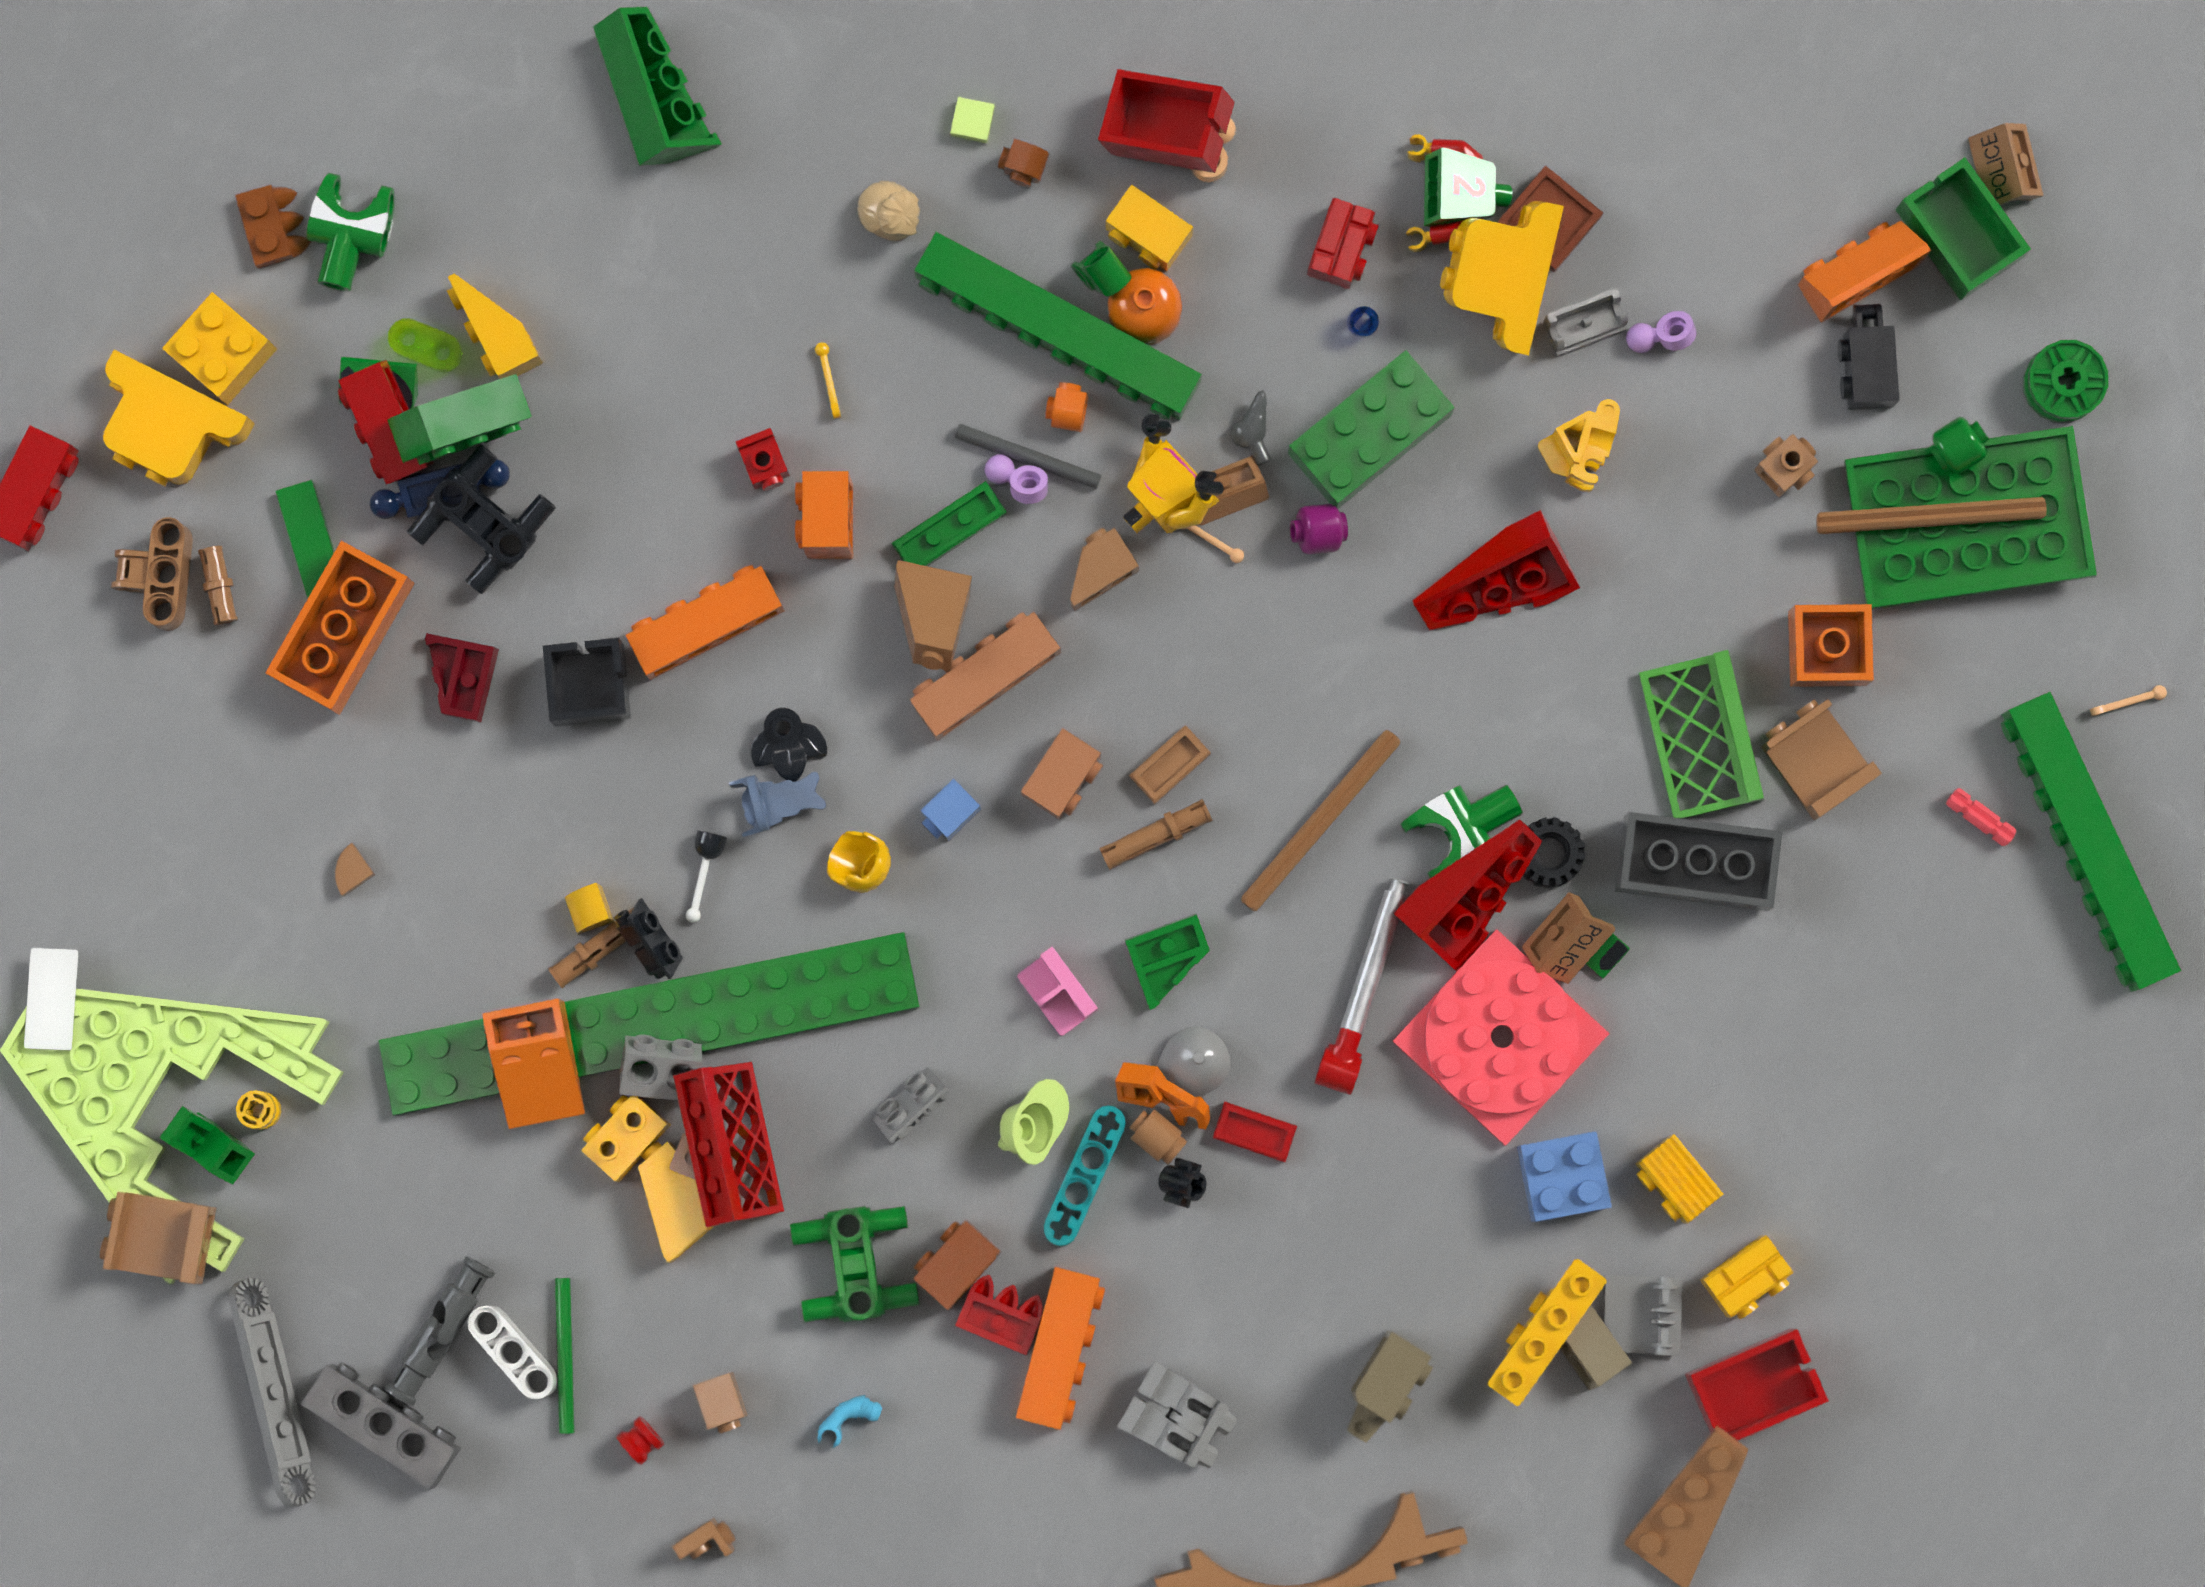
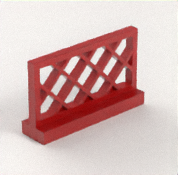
M752 1062L718 1067H703L673 1075L705 1227L784 1212ZM738 1072H740L742 1078V1092L733 1084ZM715 1081L721 1086L718 1094ZM728 1095L737 1103L734 1113L724 1105ZM745 1112L750 1116L752 1124L750 1130L741 1122ZM723 1119L729 1124L726 1131ZM736 1133L745 1140L742 1151L733 1143ZM753 1149L758 1153L760 1161L758 1167L750 1160ZM731 1157L737 1162L735 1168H733ZM744 1171L753 1178L750 1189L741 1181ZM761 1187L766 1191L769 1207L758 1198ZM739 1194L745 1199L743 1207Z

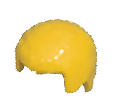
M847 831L839 837L829 854L826 867L827 875L840 886L854 892L866 893L874 890L883 883L891 867L889 848L883 840L871 833Z

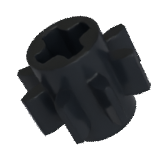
M1176 1158L1174 1165L1165 1166L1159 1176V1188L1162 1192L1166 1193L1163 1200L1189 1208L1191 1201L1201 1199L1207 1185L1205 1176L1199 1173L1202 1166L1181 1158Z

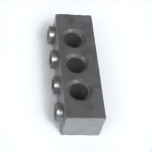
M340 1362L338 1367L334 1364L326 1365L301 1405L428 1489L435 1488L461 1449V1447L454 1444L456 1437L438 1425L433 1430L421 1421L424 1416L414 1408L405 1404L401 1409L389 1401L392 1395L382 1387L372 1383L369 1388L357 1380L360 1374L350 1366ZM348 1391L355 1392L360 1398V1406L354 1413L348 1412L343 1407L342 1400ZM380 1412L387 1413L392 1419V1428L387 1434H382L375 1428L374 1421ZM412 1433L419 1434L424 1440L425 1447L420 1455L410 1453L407 1448V1439Z

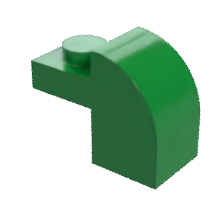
M184 1106L180 1108L160 1136L168 1145L192 1157L209 1173L231 1185L236 1182L255 1155L251 1149L203 1114L195 1113Z

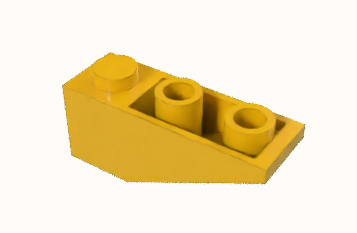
M455 273L448 276L453 288L447 290V293L457 311L464 308L469 318V321L463 323L473 344L478 341L481 342L486 354L480 356L490 377L497 374L499 379L514 374L519 376L543 364L522 322Z

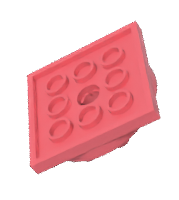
M1496 929L1392 1042L1499 1142L1506 1146L1610 1033L1565 993L1553 978L1545 972H1536L1529 958ZM1505 1026L1510 1028L1513 1040L1508 1047L1500 1048L1492 1042L1491 1033L1495 1027Z

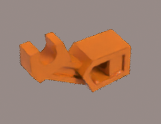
M1123 1062L1115 1080L1118 1101L1154 1108L1162 1102L1170 1107V1111L1178 1125L1185 1126L1188 1118L1193 1117L1198 1122V1128L1206 1130L1210 1121L1209 1105L1201 1096L1195 1097L1168 1081L1158 1066Z

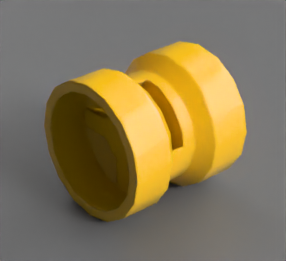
M258 1090L248 1091L243 1094L236 1106V1114L240 1123L248 1128L259 1130L269 1129L274 1126L280 1119L282 1112L281 1104L277 1097L271 1093Z

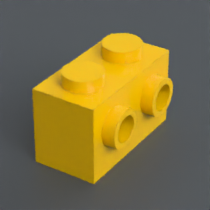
M622 1095L610 1108L609 1112L613 1116L605 1125L602 1126L597 1123L583 1138V1141L587 1144L581 1151L615 1182H620L642 1158L641 1155L671 1126L658 1112L638 1096H630L628 1098L626 1095Z

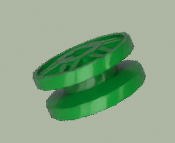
M2059 340L2047 345L2028 363L2023 375V392L2029 406L2040 417L2054 423H2071L2085 417L2103 401L2108 389V369L2103 357L2092 346L2078 340ZM2064 374L2065 379L2071 378L2073 382L2067 389L2066 384L2060 385L2058 381Z

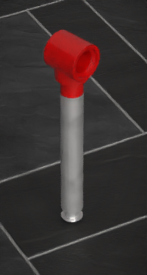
M1399 878L1388 879L1391 881L1389 890L1384 891L1335 1045L1329 1044L1325 1048L1314 1084L1350 1096L1363 1060L1361 1059L1362 1054L1358 1053L1357 1049L1399 922V918L1394 913L1406 900V896L1403 895L1406 886L1410 887L1408 882Z

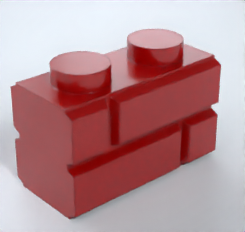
M1332 198L1308 267L1307 275L1345 289H1350L1353 279L1360 281L1367 262L1366 259L1360 257L1365 244L1373 245L1379 228L1378 224L1373 223L1375 212L1337 198Z

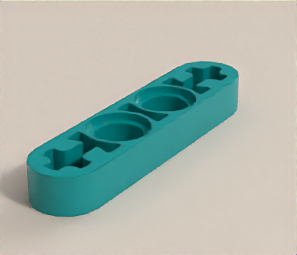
M1103 1106L1096 1110L1092 1116L1045 1220L1044 1234L1048 1241L1054 1245H1068L1076 1238L1122 1137L1126 1125L1125 1116L1121 1110L1114 1106ZM1109 1112L1116 1114L1115 1121L1120 1125L1117 1131L1111 1129L1108 1132L1105 1140L1113 1141L1111 1148L1108 1149L1102 1143L1088 1140L1091 1132L1099 1136L1102 1130V1125L1097 1122L1100 1115L1107 1117ZM1089 1147H1097L1104 1154L1103 1164L1097 1169H1088L1082 1163V1153ZM1073 1182L1083 1183L1088 1189V1197L1082 1204H1072L1066 1198V1189ZM1062 1202L1071 1210L1081 1211V1215L1078 1220L1074 1216H1070L1067 1226L1072 1229V1233L1070 1236L1063 1235L1058 1240L1053 1237L1055 1231L1050 1228L1052 1221L1059 1222L1064 1211H1057V1207Z

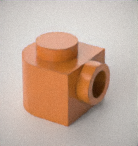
M1059 382L1055 397H1048L1045 419L1051 420L1052 428L1082 432L1089 399L1087 392H1081L1082 386Z

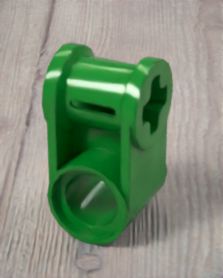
M1098 241L1095 244L1096 249L1081 262L1075 261L1072 263L1071 268L1091 291L1095 290L1105 297H1109L1123 289L1129 283L1132 276L1112 249L1103 242Z

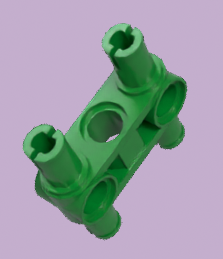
M866 1206L828 1211L827 1214H824V1218L790 1224L793 1246L828 1241L829 1245L831 1244L838 1286L835 1295L801 1300L804 1322L839 1318V1321L846 1323L882 1317V1315L886 1314V1310L920 1305L917 1283L882 1287V1284H878L872 1244V1238L875 1237L874 1234L908 1228L905 1206L871 1211L870 1207L866 1208ZM846 1215L855 1216L860 1223V1229L855 1236L846 1237L839 1230V1222ZM863 1291L871 1299V1306L864 1314H858L851 1308L850 1299L855 1292Z

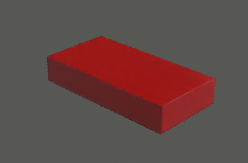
M1224 1102L1212 1138L1285 1163L1297 1126Z

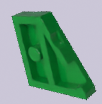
M1196 913L1124 939L1150 1010L1156 1008L1175 985L1177 986L1187 975L1188 971L1195 964H1198L1210 951Z

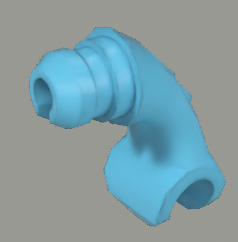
M866 1395L856 1396L840 1403L819 1426L818 1442H821L824 1431L832 1430L837 1437L832 1448L837 1447L842 1439L841 1425L848 1418L857 1420L858 1417L861 1419L866 1418L872 1422L878 1421L882 1406L878 1402L870 1401V1398L865 1397Z

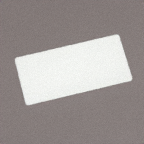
M31 949L24 1038L25 1048L72 1049L78 966L77 950Z

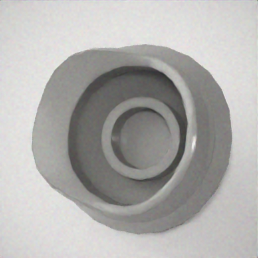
M1191 1026L1182 1029L1168 1041L1157 1066L1168 1081L1197 1097L1212 1092L1223 1083L1230 1071V1055L1225 1043L1217 1034L1203 1027Z

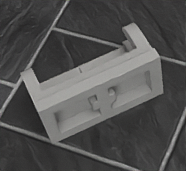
M1617 287L1546 314L1543 325L1556 357L1627 330L1628 315L1627 312L1623 313L1621 309V295Z

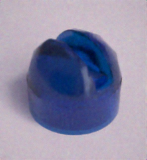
M1367 306L1353 309L1347 318L1348 329L1358 337L1372 335L1379 325L1377 313ZM1365 313L1369 318L1357 330L1354 324Z

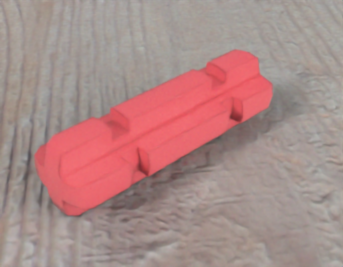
M1957 788L1952 792L1946 802L1948 807L1956 813L1962 812L1963 818L1986 835L1992 834V839L2001 846H2006L2012 841L2017 832L2013 826L2006 821L2003 823L1999 821L2001 817L1979 801H1972L1970 799L1971 795L1961 788Z

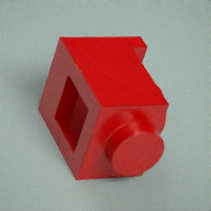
M771 428L735 441L755 490L762 487L763 491H768L784 484L783 478L790 476ZM768 455L770 462L766 466L757 465L756 459L758 456Z

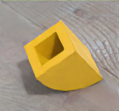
M597 882L565 896V901L578 935L614 922L603 888Z

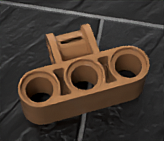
M161 518L152 527L149 551L115 550L114 556L118 558L116 581L111 583V589L144 593L143 615L148 622L160 630L172 631L178 628L183 623L185 617L193 544L190 530L175 518ZM178 528L180 531L179 540L173 545H165L164 536L167 531ZM173 565L176 569L175 577L168 583H162L160 580L161 571L165 567ZM163 603H170L172 607L171 615L165 620L158 621L156 618L157 608Z

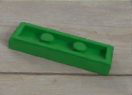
M313 480L276 490L307 598L310 596L335 552Z
M985 481L891 544L902 561L929 566L1007 515V511Z

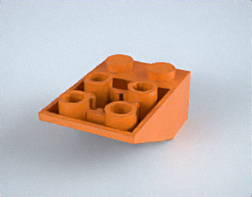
M557 998L482 1013L489 1053L509 1129L585 1114L564 1000Z

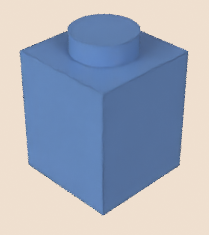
M953 778L921 809L922 814L926 817L922 825L936 839L943 835L950 841L981 810V806Z

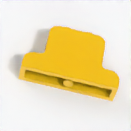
M1533 201L1527 206H1523L1518 225L1516 226L1478 218H1468L1459 225L1458 230L1454 229L1451 234L1449 251L1453 253L1450 266L1444 268L1440 280V288L1444 289V298L1453 307L1494 316L1495 323L1492 336L1498 346L1505 350L1529 355L1564 206Z
M115 349L106 363L105 372L109 380H111L109 387L122 393L123 396L104 430V443L114 452L113 461L130 470L133 469L135 464L148 470L145 477L166 487L168 481L177 485L189 482L193 478L212 441L227 447L230 444H241L248 438L255 425L247 416Z

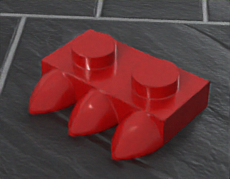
M988 1274L981 1277L971 1287L955 1326L1027 1355L1043 1314L1040 1296L1035 1295L1029 1298L1018 1310V1293L1015 1285H1010L1003 1289L994 1300V1285L991 1275Z

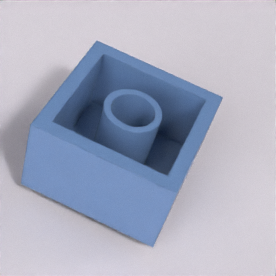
M1597 1131L1517 1146L1531 1222L1612 1208Z

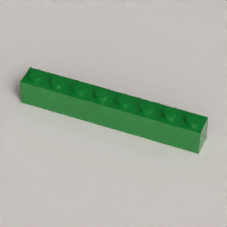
M935 232L914 270L916 279L920 281L918 286L928 293L938 296L939 292L953 298L951 303L958 309L971 314L972 310L986 316L984 321L997 330L1004 331L1007 327L1018 333L1017 339L1025 345L1037 349L1039 345L1052 352L1050 357L1067 367L1074 363L1085 369L1083 374L1090 380L1101 385L1105 381L1118 387L1116 392L1119 395L1135 403L1138 398L1152 405L1150 408L1151 412L1159 414L1165 420H1170L1171 417L1178 420L1181 419L1201 383V373L938 232Z
M2051 692L2045 693L2001 714L2004 719L2001 722L2002 731L2006 739L2010 743L2014 742L2020 756L2017 757L2018 765L2026 778L2031 777L2036 791L2033 792L2036 804L2042 812L2047 811L2053 824L2049 827L2051 836L2058 847L2063 846L2069 858L2066 861L2067 870L2075 882H2080L2085 892V895L2082 896L2083 904L2091 917L2096 916L2102 930L2098 931L2099 938L2106 951H2112L2118 963L2115 966V972L2124 987L2129 986L2130 991L2133 992L2181 972V968Z

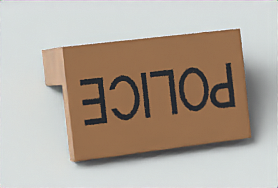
M2003 123L1968 137L1976 172L2000 206L2014 200L2031 201L2044 196L2026 124Z
M1568 892L1522 945V949L1535 967L1536 972H1545L1551 978L1568 984L1616 929L1613 924L1591 916L1581 898Z

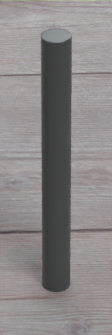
M959 424L955 434L957 439L1031 466L1039 467L1042 470L1097 489L1102 476L963 424Z

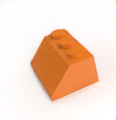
M1901 220L1892 226L1888 222H1884L1868 232L1870 237L1868 240L1859 245L1853 240L1835 252L1838 256L1826 264L1823 259H1820L1803 270L1805 276L1801 279L1798 286L1822 323L1917 268L1931 251L1928 244Z

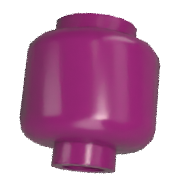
M1333 504L1303 506L1298 510L1296 520H1291L1290 522L1291 540L1293 543H1298L1300 549L1308 555L1336 552L1340 549L1342 542H1345L1348 538L1346 515L1344 512H1339L1338 508Z

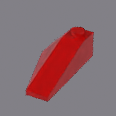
M1539 510L1504 528L1412 601L1428 629L1433 630L1474 621L1477 615L1498 611V614L1502 615L1511 613V607L1532 603L1533 607L1547 605L1579 589L1580 585L1554 532L1542 511Z

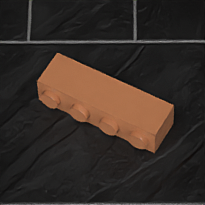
M1024 612L1018 614L1005 625L1008 630L997 638L993 634L987 636L974 647L977 652L966 660L962 656L953 660L951 671L944 670L946 674L935 682L929 678L912 691L915 696L910 699L911 705L937 741L1061 654V648L1035 612L1028 616Z

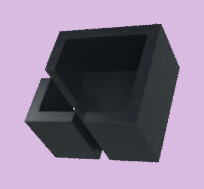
M620 638L584 641L585 649L589 654H583V649L577 642L543 645L549 721L555 727L631 719L628 685L623 679H620L627 678L624 643Z

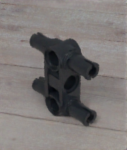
M482 444L478 446L459 469H451L427 497L426 504L428 506L407 530V533L412 538L424 545L445 520L451 521L485 549L486 556L466 579V582L480 594L487 590L503 570L513 569L519 560L524 557L525 553L536 542L537 535L535 533L556 509L552 502L542 494H539L518 518H512L478 489L477 483L498 458ZM448 485L458 487L463 495L462 501L457 504L447 503L442 497V489ZM505 535L518 537L521 541V549L516 553L504 551L500 543L501 538Z

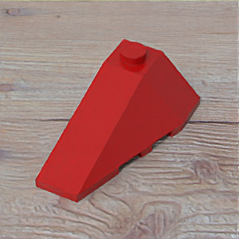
M1519 819L1421 884L1394 914L1457 972L1485 941L1489 934L1485 930L1486 926L1495 912H1502L1507 903L1503 900L1504 895L1511 883L1521 879L1540 847L1542 840Z

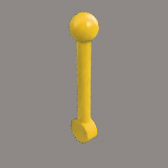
M820 342L815 346V353L820 356L833 418L836 419L840 418L841 414L827 357L829 346L824 342Z

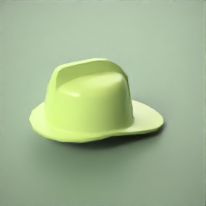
M1044 1079L1037 1082L1029 1090L1021 1103L1006 1109L1000 1121L1001 1138L998 1142V1147L1004 1151L1018 1154L1019 1158L1026 1164L1036 1165L1042 1162L1068 1120L1069 1100L1064 1087L1056 1080Z

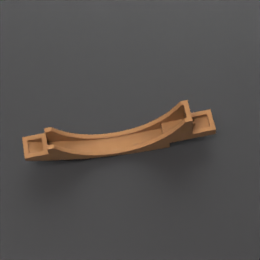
M1411 1490L1400 1493L1395 1512L1388 1526L1371 1549L1358 1561L1330 1577L1299 1585H1272L1255 1582L1224 1569L1197 1548L1188 1551L1191 1567L1154 1576L1156 1587H1360L1397 1579L1393 1566L1394 1563L1400 1562L1401 1568H1406L1423 1563L1422 1556L1434 1552L1438 1553L1439 1558L1455 1555L1461 1552L1460 1545L1468 1544L1462 1526L1425 1535L1416 1498Z

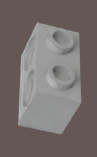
M645 1034L635 1037L625 1036L619 1074V1094L678 1101L673 1075L702 1068V1044L694 1043L688 1039L661 1040ZM638 1061H646L650 1064L641 1067L635 1065L634 1063ZM677 1065H684L688 1067L687 1069L682 1071L673 1069V1067Z

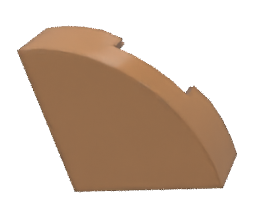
M353 843L343 850L336 864L335 879L337 888L342 896H346L375 875Z

